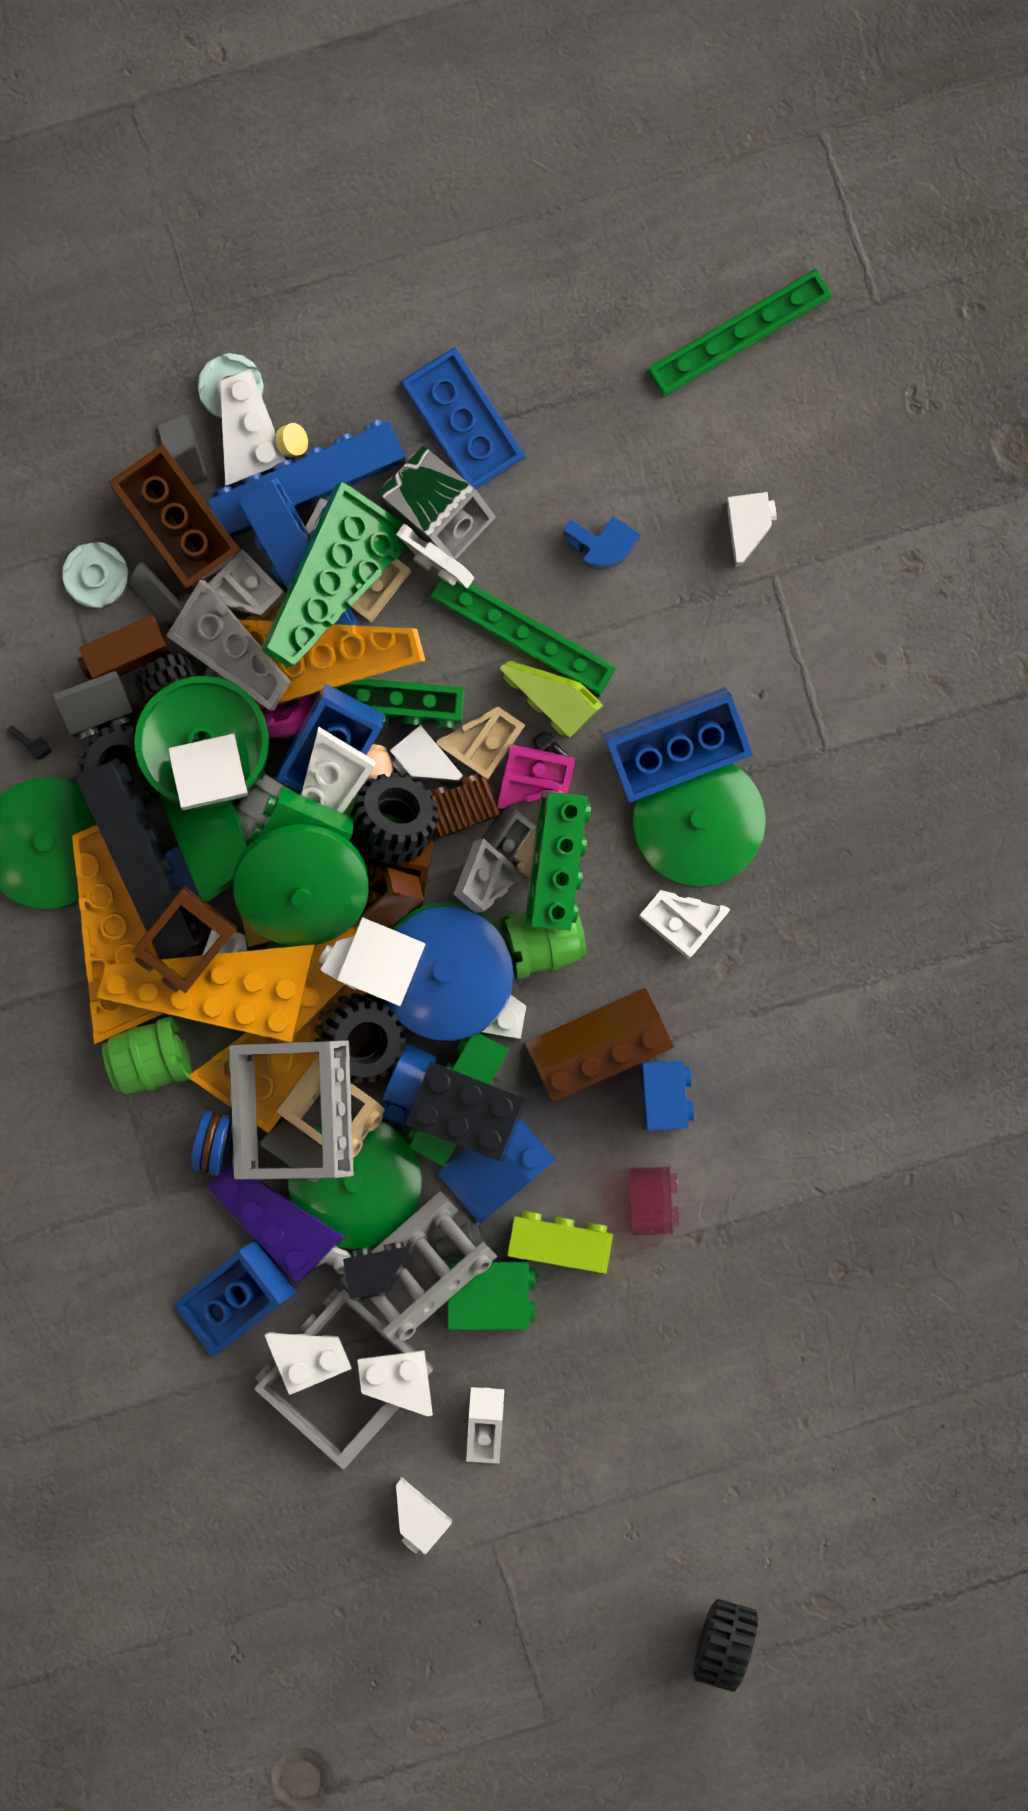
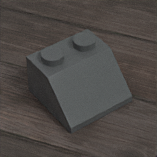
M116 671L53 694L70 735L73 738L80 737L81 741L89 739L93 734L98 735V729L109 725H111V728H114V725L125 726L130 723V717L136 716L123 678Z

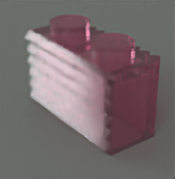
M669 1166L629 1168L632 1235L673 1234V1227L679 1226L678 1206L672 1207L671 1193L678 1192L677 1173H670Z

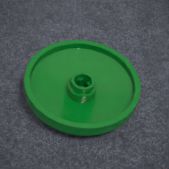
M210 676L184 678L160 690L151 698L142 711L135 732L137 761L151 787L165 799L180 805L168 748L234 734L248 792L261 776L267 762L269 753L267 724L261 709L254 699L234 683ZM238 798L193 809L217 808L229 804Z
M732 763L636 800L633 812L634 836L644 859L656 872L668 880L691 887L717 885L743 871L758 852L765 831L763 801L750 777Z
M39 777L20 782L0 796V891L15 902L27 907L43 910L60 909L79 902L72 835L97 825L79 785L60 778Z
M308 824L282 826L268 831L255 839L238 860L233 884L235 903L245 922L261 936L273 942L289 946L318 945L331 941L345 933L361 916L366 906L369 890L366 865L357 849L338 833L327 828Z
M383 1121L375 1130L369 1131L362 1141L361 1150L353 1158L354 1176L320 1178L317 1184L305 1178L288 1179L290 1199L295 1205L307 1213L316 1216L333 1230H337L346 1236L337 1247L361 1249L381 1244L413 1215L418 1205L421 1194V1170L413 1149L409 1148L410 1144L405 1137ZM320 1125L315 1130L322 1135V1125Z

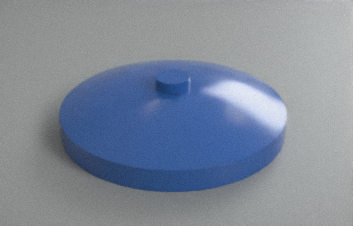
M438 907L412 916L396 930L399 933L425 943L401 1006L386 1001L391 1012H395L398 1015V1020L405 1027L429 1039L456 1041L482 1032L500 1016L512 993L514 965L506 941L490 922L466 909Z

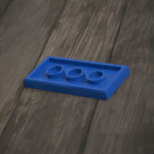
M456 347L400 381L401 386L458 475L476 490L526 459L525 454Z

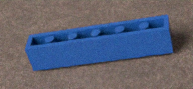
M377 420L363 427L364 432L352 436L351 433L336 438L333 441L335 445L322 450L321 446L306 451L303 454L304 458L294 463L291 460L278 463L273 467L274 471L264 476L261 473L253 474L243 480L244 485L232 489L231 486L221 488L213 493L214 498L208 500L214 515L233 539L254 529L251 523L246 524L238 511L240 503L237 499L278 477L297 511L319 501L320 498L324 499L331 496L335 485L341 481L351 487L406 463V457L390 421L382 423V420Z
M278 477L237 499L240 503L238 511L246 524L251 523L257 534L254 536V540L262 553L267 552L273 563L270 565L274 577L279 583L283 581L286 588L289 589L311 537ZM350 607L334 623L338 625L360 626Z

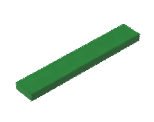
M816 268L650 366L647 371L665 398L833 298V294Z
M440 578L429 596V599L566 678L580 682L586 689L599 697L617 668L472 583L468 588H465L458 582L452 586Z

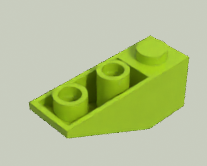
M509 661L500 667L505 673L503 677L506 682L515 689L520 688L528 696L527 702L530 706L540 713L543 711L552 720L550 722L551 726L563 736L567 735L571 738L576 735L604 706L580 682L514 661Z

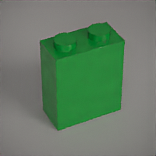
M280 787L276 797L270 795L262 812L266 817L262 824L256 822L249 841L253 842L259 836L275 828L294 824H308L327 828L349 841L353 832L354 818L284 787Z
M449 1261L448 1267L450 1270L460 1261ZM492 1261L491 1266L484 1273L477 1274L448 1300V1330L529 1329V1322H535V1302H529V1288H535V1268H529L528 1261Z

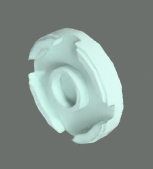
M228 353L215 359L213 358L206 363L199 375L197 387L200 400L210 413L222 419L220 380L246 370H252L261 396L263 395L262 376L252 361L242 355Z
M95 542L80 545L73 550L63 565L62 575L66 591L77 603L88 608H103L112 605L123 595L128 585L129 571L125 559L115 548L105 543Z

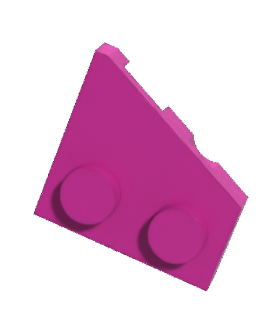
M313 696L302 697L298 704L286 709L281 703L276 706L275 710H263L262 713L267 724L269 739L276 737L287 739L297 734L315 702Z
M510 744L496 802L497 808H507L509 804L525 800L527 802L540 799L541 790L568 792L575 758Z

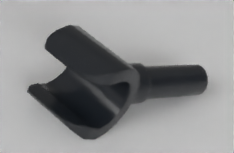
M13 725L7 730L8 733L23 743L36 759H43L52 751L41 736L32 742Z
M543 732L533 739V742L541 751L547 752L552 749L556 754L570 756L558 745L550 733Z

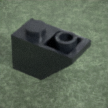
M395 1242L383 1245L384 1251L371 1253L370 1248L351 1251V1258L343 1259L350 1299L356 1301L388 1294L414 1256L413 1248L410 1246L404 1247L403 1242Z

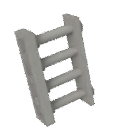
M441 1191L371 1251V1253L384 1251L383 1245L403 1242L404 1247L410 1246L413 1250H417L440 1277V1280L425 1292L405 1268L398 1281L415 1302L401 1314H399L385 1295L370 1298L390 1323L382 1332L396 1345L401 1341L409 1339L421 1323L477 1274L484 1273L497 1257L484 1242L478 1247L472 1244L452 1220L453 1215L459 1210ZM438 1228H442L466 1256L451 1270L427 1242L428 1237ZM345 1274L340 1280H341V1282L346 1286V1288L348 1289V1284H347V1279H346V1274Z

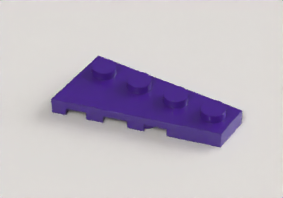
M232 1163L207 1186L296 1283H300L346 1238L345 1235L337 1230H333L316 1216L307 1213L295 1205L287 1197L281 1196L269 1188L261 1180L234 1179Z

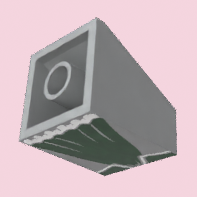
M422 446L416 453L412 454L406 461V464L394 477L386 481L378 493L388 507L414 531L419 533L422 539L427 543L431 542L455 560L496 518L478 491L425 446Z

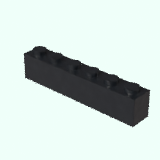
M115 758L80 774L75 779L147 932L182 889V886H176L171 875L174 873L173 865L166 854L162 855L157 845L160 842V838L153 824L148 825L143 813L146 812V808L141 796L138 793L135 795L129 784L132 781V777L127 766L124 763L120 764L118 758ZM180 905L151 941L158 958L162 960L196 945L201 940L199 934L202 933V929L196 916H190L188 910Z

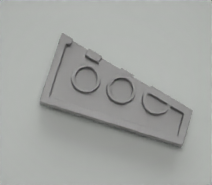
M200 580L166 636L228 681L242 688L267 709L275 710L291 681L271 657L261 651L262 647L209 584L205 580Z

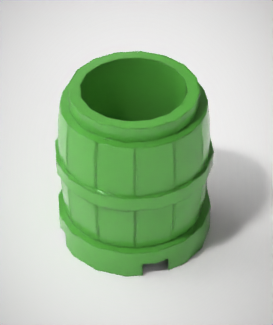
M526 912L518 915L509 913L500 916V930L502 933L507 932L505 938L511 950L515 980L528 978L533 973L558 971L559 968L578 963L581 958L586 957V942L579 914L576 923H572L571 931L532 927L524 924Z
M172 1015L158 1019L157 1023L132 1027L128 1031L108 1038V1041L102 1045L106 1071L113 1088L118 1094L130 1095L144 1091L150 1092L173 1081L180 1083L191 1079L189 1074L192 1073L187 1045L185 1040L181 1041L180 1037L175 1034V1032L181 1031Z

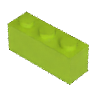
M522 1211L521 1216H514L508 1256L598 1273H607L613 1233L607 1232L606 1225L588 1222L587 1228L574 1226L575 1220L555 1216L554 1222L541 1220L542 1214Z

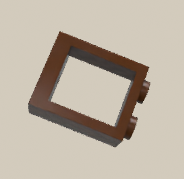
M151 615L79 647L82 657L77 658L85 677L87 676L89 680L114 671L120 676L125 675L172 652L159 623Z
M184 885L134 947L132 952L137 955L134 960L150 972L152 969H155L164 976L161 981L172 991L177 993L180 989L186 994L235 933L237 926ZM180 905L220 935L186 979L146 949Z

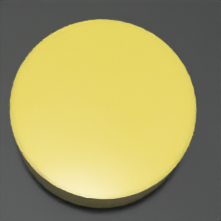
M290 423L278 429L276 445L282 455L294 458L305 453L308 447V438L300 425Z

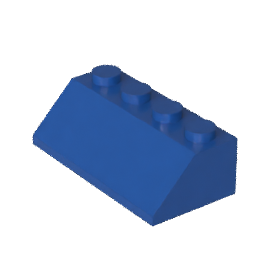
M726 687L602 734L629 803L753 756L732 694Z

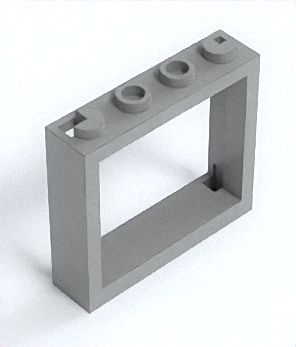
M349 1041L230 1045L229 1067L231 1074L230 1100L232 1102L231 1133L233 1135L232 1166L234 1168V1179L338 1178L354 1176ZM319 1052L323 1167L258 1168L255 1054Z
M346 1287L341 1293L334 1289L322 1303L326 1307L323 1313L318 1318L312 1314L300 1327L304 1334L315 1336L346 1302L401 1353L415 1351L406 1341H401L396 1345L386 1337L382 1330L388 1325L360 1300L354 1301L350 1299L349 1290ZM426 1360L427 1373L429 1375L434 1367ZM267 1364L255 1377L259 1384L254 1389L343 1470L400 1408L397 1405L385 1402L344 1449L341 1450L270 1386L280 1375L277 1364L274 1367Z

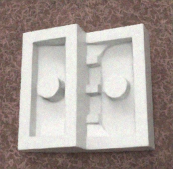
M234 734L168 748L182 810L248 796Z
M362 917L337 981L401 1006L425 943Z

